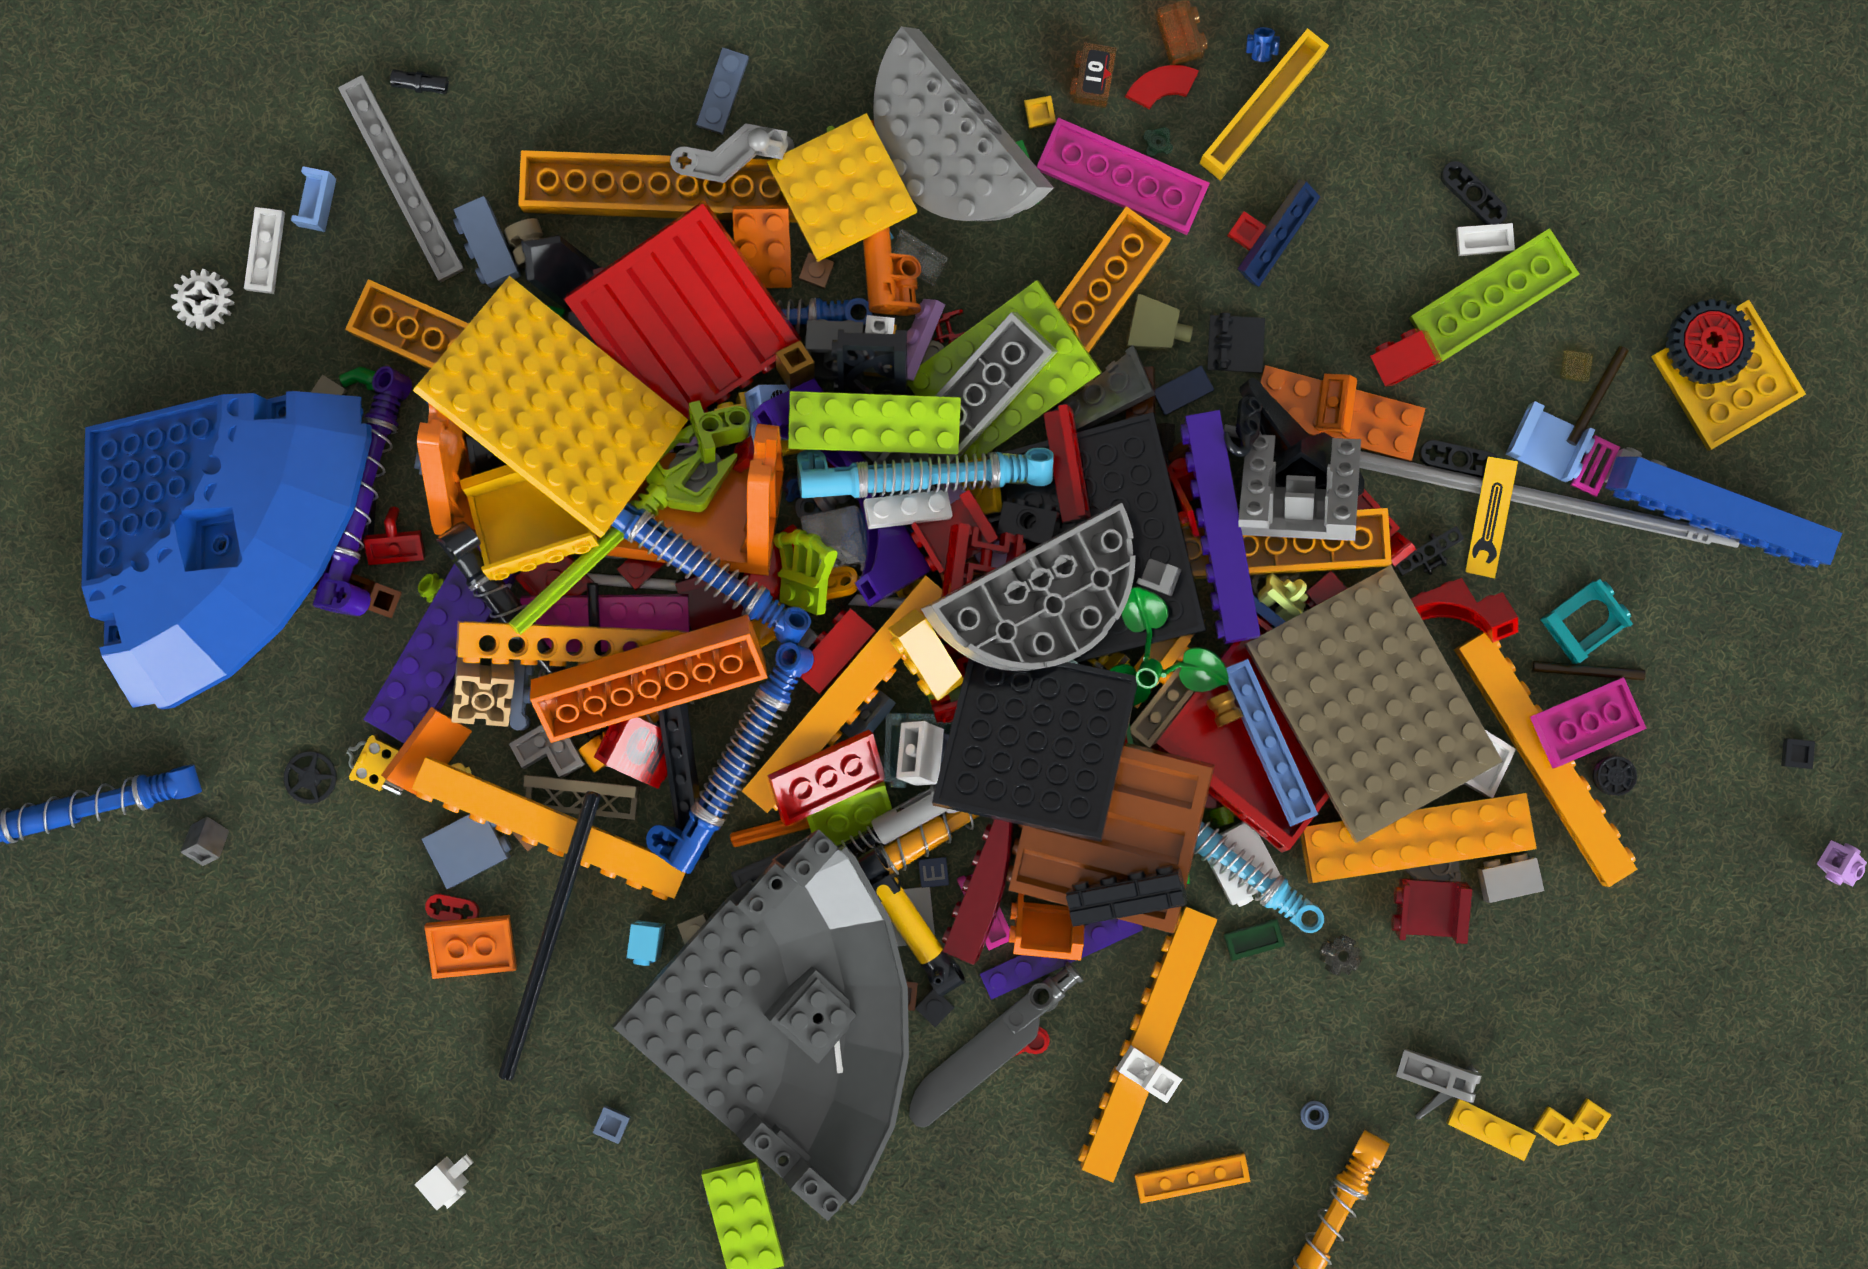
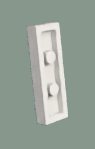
M255 207L244 289L247 291L270 294L275 292L285 212L282 210Z
M939 490L937 493L930 491L929 493L920 492L919 494L911 493L910 495L902 494L868 498L863 502L868 529L908 525L915 522L925 523L949 520L953 516L948 491L944 492L943 490Z

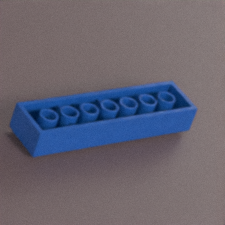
M1616 457L1605 487L1614 491L1613 496L1625 501L1630 499L1638 501V506L1653 511L1655 509L1664 511L1663 515L1676 520H1680V518L1689 520V525L1715 530V535L1730 539L1733 537L1740 539L1739 543L1751 548L1756 546L1763 548L1766 554L1775 557H1787L1790 563L1803 567L1808 565L1818 568L1819 564L1831 565L1842 536L1841 532L1641 457Z

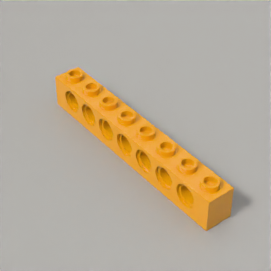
M458 621L457 657H463V662L480 663V658H492L493 664H509V659L521 660V665H538V660L549 661L550 666H566L567 661L578 662V665L621 653L623 652L624 644L629 641H633L636 644V648L688 632L682 630L532 624L520 635L514 631L509 623ZM485 635H490L494 638L495 642L493 648L487 651L480 649V639ZM515 636L521 637L523 647L517 652L510 651L508 648L509 640ZM542 638H549L552 642L551 649L546 653H540L537 649V643ZM571 639H578L580 642V649L575 654H569L566 651V644ZM600 640H606L608 643V650L603 655H597L594 651L595 644Z

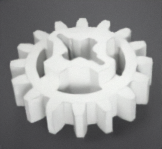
M202 269L200 275L196 271L191 270V278L189 279L182 275L181 279L184 283L182 285H174L179 290L178 294L171 295V298L177 301L172 306V309L181 311L177 318L181 321L186 320V325L191 328L196 324V328L202 331L205 328V324L212 330L215 329L214 322L218 321L224 324L222 316L224 314L231 316L232 314L227 310V306L234 305V301L228 299V296H231L233 291L225 288L228 282L225 279L219 280L220 275L215 272L210 275L206 269ZM211 284L217 288L219 295L213 294ZM204 295L209 298L206 299V301H201V304L195 301L198 299H202ZM186 304L193 307L192 313H194V316L188 311Z

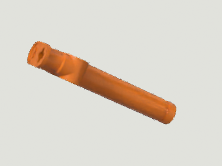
M890 227L863 239L869 311L877 314L899 316L919 313L921 305L916 303L915 292L918 289L917 277L921 273V265L918 259L911 255L892 253Z

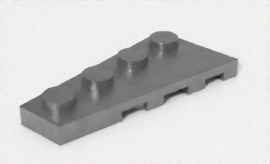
M1133 345L1125 351L1126 354L1117 362L1113 361L1106 366L1105 372L1095 380L1092 379L1085 384V388L1077 395H1071L1060 404H1067L1072 408L1076 433L1085 431L1155 395Z

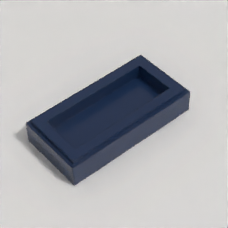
M1201 365L1155 389V399L1164 416L1213 392L1214 388Z

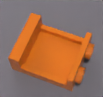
M1018 893L1017 903L1012 902L1010 919L1015 920V926L1010 925L1009 942L1014 943L1013 954L1081 961L1084 946V925L1073 927L1068 906L1024 902V894Z

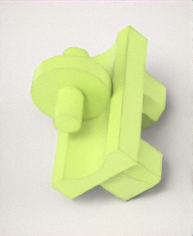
M1270 573L1266 576V586L1258 592V599L1260 600L1259 602L1264 603L1267 607L1277 602L1280 606L1275 609V613L1287 622L1303 613L1304 602L1308 599V595L1305 594L1307 585L1301 579L1294 582L1287 579L1283 582L1275 574Z

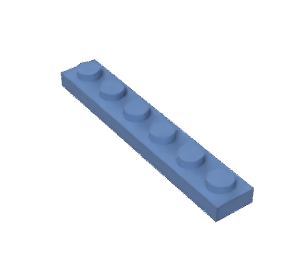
M1246 659L1227 667L1229 682L1226 685L1228 690H1232L1235 696L1234 703L1243 714L1241 719L1290 827L1318 815L1249 660Z

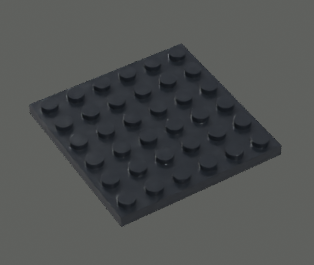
M969 658L932 800L933 806L1102 842L1138 687L1136 676L1070 662L1029 671H1011L989 667Z

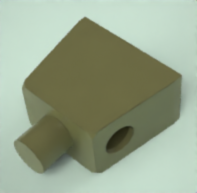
M1138 294L1126 349L1133 345L1136 350L1170 352L1174 340L1190 342L1193 326L1178 323L1179 309Z

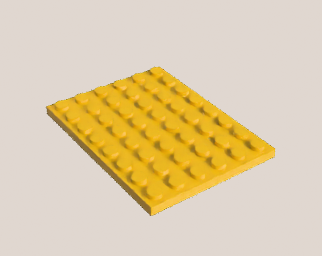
M510 276L413 390L600 538L606 533L688 421L685 416Z

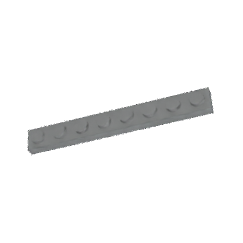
M361 75L338 87L438 281L441 283L464 271L465 269L365 77Z

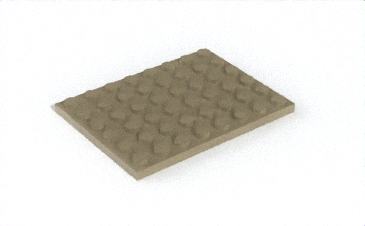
M1391 565L1244 645L1355 843L1503 762Z

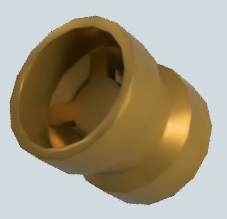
M1232 690L1206 701L1209 709L1214 711V720L1217 727L1243 717L1240 708L1236 707L1234 703L1235 696Z

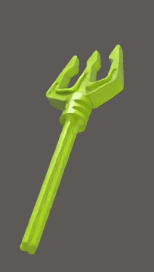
M691 425L678 433L659 461L678 443L691 442L695 436ZM699 447L696 454L669 470L663 469L658 461L646 477L648 484L645 488L646 494H638L639 501L632 500L630 504L637 509L644 508L651 515L654 514V516L658 515L657 509L663 510L667 506L672 509L702 512L708 507L738 460V456L734 453L717 463L718 473L698 492H694L684 486L700 463L703 462ZM612 526L597 540L599 546L583 553L509 622L514 631L520 635L525 632L624 539L623 533Z

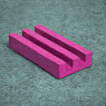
M1594 435V445L1588 454L1585 453L1581 461L1583 468L1576 479L1573 478L1570 486L1589 493L1593 497H1597L1620 447ZM1597 444H1600L1601 447L1586 476V479L1584 483H1581L1580 480L1595 451V448ZM1609 448L1611 452L1594 488L1589 487L1590 482L1606 449Z

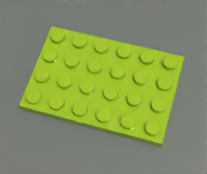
M1039 280L1033 282L921 364L914 381L908 380V385L915 395L936 396L1011 312H1018L1058 351L959 458L961 462H964L965 454L968 457V461L973 460L974 453L977 459L982 458L983 453L986 456L989 452L1102 373Z

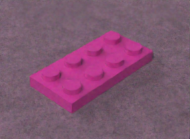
M1624 677L1530 716L1552 769L1647 729Z

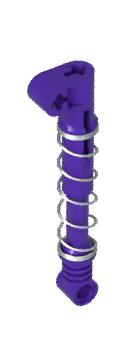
M388 366L379 368L374 374L372 385L376 395L373 397L375 402L371 404V407L374 409H370L369 413L364 415L362 423L372 426V440L355 510L320 578L312 604L314 607L330 612L361 616L368 610L371 601L367 590L352 585L349 581L353 567L359 563V557H361L358 551L364 547L361 540L365 526L371 523L369 512L372 502L378 498L377 492L372 488L374 479L386 473L385 468L379 463L382 452L390 451L393 448L392 443L387 439V435L397 433L396 430H398L399 426L396 421V415L399 413L397 408H400V402L408 397L412 389V381L408 376ZM387 441L390 444V448L383 450ZM378 466L383 469L381 474H376Z

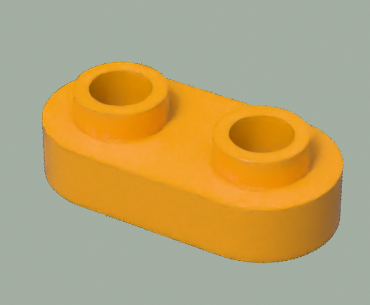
M849 566L832 569L828 578L827 600L849 596L858 590L855 582L860 577L855 569Z

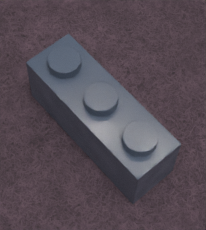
M485 196L455 208L454 212L457 218L453 219L459 234L464 233L468 243L464 244L470 259L475 258L479 268L475 269L481 284L486 283L493 289L502 285L509 276L513 279L520 277V271L489 201Z

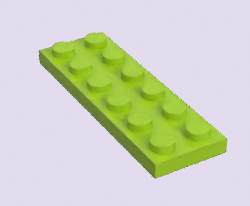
M1549 228L1409 317V320L1416 329L1429 332L1442 359L1441 362H1443L1580 274Z
M789 391L788 449L958 454L961 397Z

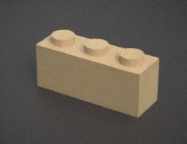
M1181 668L1174 670L1168 681L1161 686L1130 725L1131 736L1146 748L1152 746L1194 692L1186 688L1179 677Z

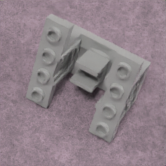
M1259 435L1252 444L1250 453L1244 458L1239 510V527H1241L1242 535L1355 541L1361 439L1332 438L1331 464H1328L1327 489H1315V477L1287 475L1286 487H1275L1276 462H1273L1275 435Z

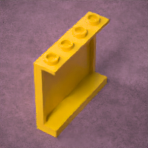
M508 465L460 480L462 491L468 498L477 537L481 542L479 546L484 566L481 569L490 581L503 580L508 578L510 574L519 571H531L537 565L547 562H559L565 556L574 553L583 554L589 552L591 548L599 546L594 532Z

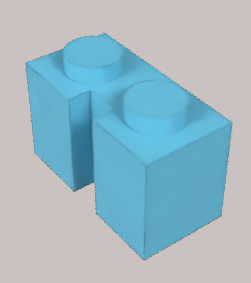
M640 920L631 924L627 958L634 959L633 964L650 966V963L655 962L661 957L665 924Z

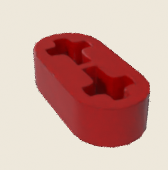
M435 894L425 904L427 914L431 918L441 921L463 919L462 913L454 911L455 908H465L466 904L469 905V910L473 911V916H468L467 919L478 918L480 912L475 901L446 894ZM442 899V904L450 906V911L442 910L439 914H436V909L432 907V903Z

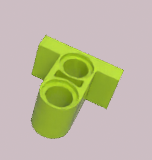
M700 400L689 403V420L704 464L715 462L716 447L741 442L749 436L750 413L746 408L732 406L704 413ZM707 429H713V430H715V431L709 432V431H706V430H707Z

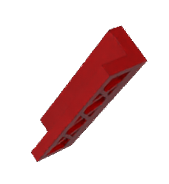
M1067 404L1058 406L1059 410L1044 413L1049 449L1054 454L1053 472L1062 523H1069L1088 519L1091 517L1073 410Z

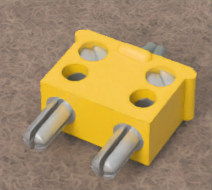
M376 734L369 736L367 741H360L355 747H349L346 752L350 757L349 767L352 769L349 779L351 781L357 780L378 791H382L384 788L397 795H401V791L404 790L403 788L387 781L381 776L400 749L378 739ZM362 745H365L354 766V755L351 751H356ZM386 749L391 751L390 758H387L384 754ZM373 774L379 778L377 783L372 781Z

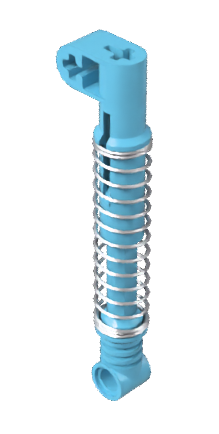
M1201 822L1194 854L1198 853L1202 856L1201 861H1209L1213 857L1210 864L1211 868L1215 867L1219 862L1222 863L1219 874H1224L1230 869L1228 881H1232L1239 876L1238 888L1249 883L1246 894H1251L1257 889L1256 901L1261 900L1260 904L1266 908H1273L1274 910L1279 908L1278 913L1282 914L1284 912L1285 918L1290 916L1289 921L1302 931L1314 933L1322 928L1324 915L1316 904L1307 898L1302 900L1303 895L1299 894L1297 896L1295 889L1290 891L1291 886H1289L1288 880L1282 877V875L1270 879L1273 868L1266 874H1263L1260 870L1264 862H1261L1255 868L1251 865L1255 855H1252L1248 861L1244 860L1242 857L1246 852V848L1237 855L1233 852L1237 842H1234L1228 848L1224 845L1228 835L1223 837L1218 833L1219 828L1213 830L1209 827L1210 822L1206 824ZM1312 910L1317 914V920L1314 924L1306 925L1301 921V916L1305 911Z

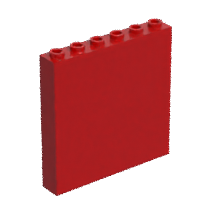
M1257 616L1260 636L1273 629V626L1261 616ZM1253 639L1230 643L1219 658L1226 668L1246 659L1249 660L1318 812L1329 796L1244 646ZM1222 685L1206 692L1194 691L1155 740L1151 748L1215 764L1208 794L1281 853L1290 850L1314 817L1290 827L1242 719L1239 718L1226 725L1217 727L1214 720V711L1209 709L1206 701L1229 691L1227 685Z

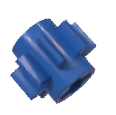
M1257 28L1254 30V35L1248 34L1246 53H1252L1251 58L1255 61L1268 62L1272 59V54H1279L1280 37L1274 36L1275 32L1270 28Z

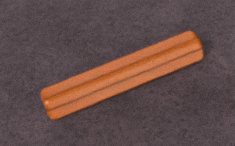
M807 817L788 826H785L779 820L733 832L730 834V840L733 847H739L810 827Z

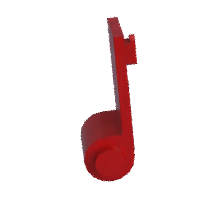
M1179 458L1169 465L1168 471L1175 500L1181 510L1178 513L1182 525L1188 524L1193 536L1196 537L1199 536L1193 509L1189 503L1193 501L1190 484L1191 480H1194L1193 472L1188 473L1185 458Z

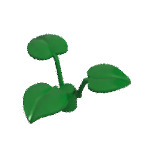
M1138 586L1132 587L1122 612V618L1125 625L1133 632H1141L1146 629L1147 636L1143 662L1138 671L1128 664H1119L1110 669V671L1136 676L1138 687L1133 706L1144 702L1148 698L1151 688L1157 685L1160 677L1165 678L1167 674L1177 668H1181L1179 677L1183 685L1195 692H1206L1228 684L1229 676L1224 663L1214 652L1206 648H1189L1184 653V662H1177L1165 670L1158 660L1150 658L1151 628H1160L1164 625L1168 617V608L1160 596Z

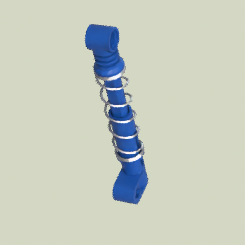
M185 765L172 769L167 773L153 775V777H147L146 775L128 777L124 781L122 788L118 789L105 783L98 788L94 795H89L82 790H76L72 796L61 799L53 796L47 802L38 805L25 803L21 809L14 811L10 808L0 810V842H5L6 844L16 843L19 838L24 841V836L43 831L49 834L50 830L67 825L75 828V823H79L82 817L96 814L97 820L101 821L100 813L122 808L123 814L126 815L125 807L137 804L141 810H148L158 802L196 795L202 792L195 765ZM128 780H132L130 786L124 787ZM103 786H108L112 789L110 791L99 793L100 789ZM77 793H84L86 797L78 799L74 796Z

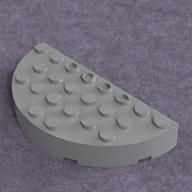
M901 26L889 44L879 68L874 91L873 112L875 130L911 199L931 213L961 221H996L1010 218L1014 214L1027 210L1041 201L1054 187L919 29Z
M1123 503L1116 504L921 608L922 612L935 631L950 646L966 657L989 667L1011 671H1029L1056 666L1081 656L1092 649L1108 634V630L1121 616L1132 589L1135 573V555H1133L1132 545L1133 532Z

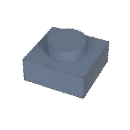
M605 1105L593 1133L619 1144L631 1116Z

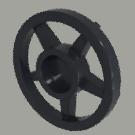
M303 752L296 755L289 761L284 771L286 790L295 800L306 804L325 800L333 792L337 781V773L333 763L328 757L318 752ZM313 756L309 767L302 769L294 765L302 757ZM318 757L327 763L331 775L321 774L319 769L316 768ZM291 768L299 774V782L293 788H291L289 782ZM331 779L329 789L319 797L317 786L321 783V780ZM302 787L310 789L315 799H304L295 792Z

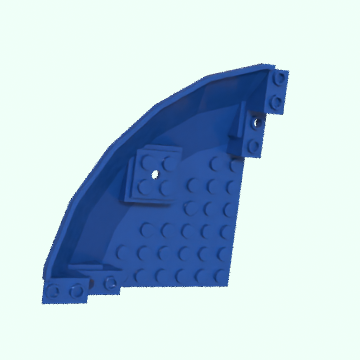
M288 391L286 395L265 399L255 393L222 394L85 427L82 590L90 617L104 621V646L99 647L101 656L133 708L156 704L157 708L163 710L175 708L232 677L285 627L323 575L355 510L370 449L372 426L361 423V418L363 417L361 397ZM227 541L226 547L222 549L224 542Z

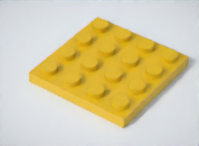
M867 113L784 153L783 160L774 158L767 161V165L817 262L917 213V208Z
M1750 300L1738 305L1736 310H1742L1746 314L1744 319L1750 320L1752 325L1749 326V329L1754 330L1755 336L1752 338V341H1755V347L1751 350L1753 354L1751 359L1747 361L1748 364L1735 376L1715 384H1699L1698 381H1689L1687 376H1681L1678 368L1674 369L1671 365L1674 363L1673 360L1668 359L1667 356L1669 348H1665L1651 356L1707 451L1714 449L1806 395ZM1708 338L1706 339L1708 345H1714L1713 340H1708Z

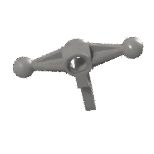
M744 124L713 152L691 147L676 148L671 154L670 164L672 169L681 175L725 183L756 155L783 160L784 153L794 149V142L787 136V131ZM685 153H688L687 158L692 159L691 165L688 164L683 169V164L679 163L678 159L679 157H684Z

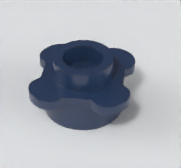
M797 473L789 474L782 483V489L787 493L785 499L788 502L801 497Z

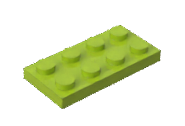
M757 1158L702 1170L701 1175L726 1268L774 1269L784 1266L785 1261Z

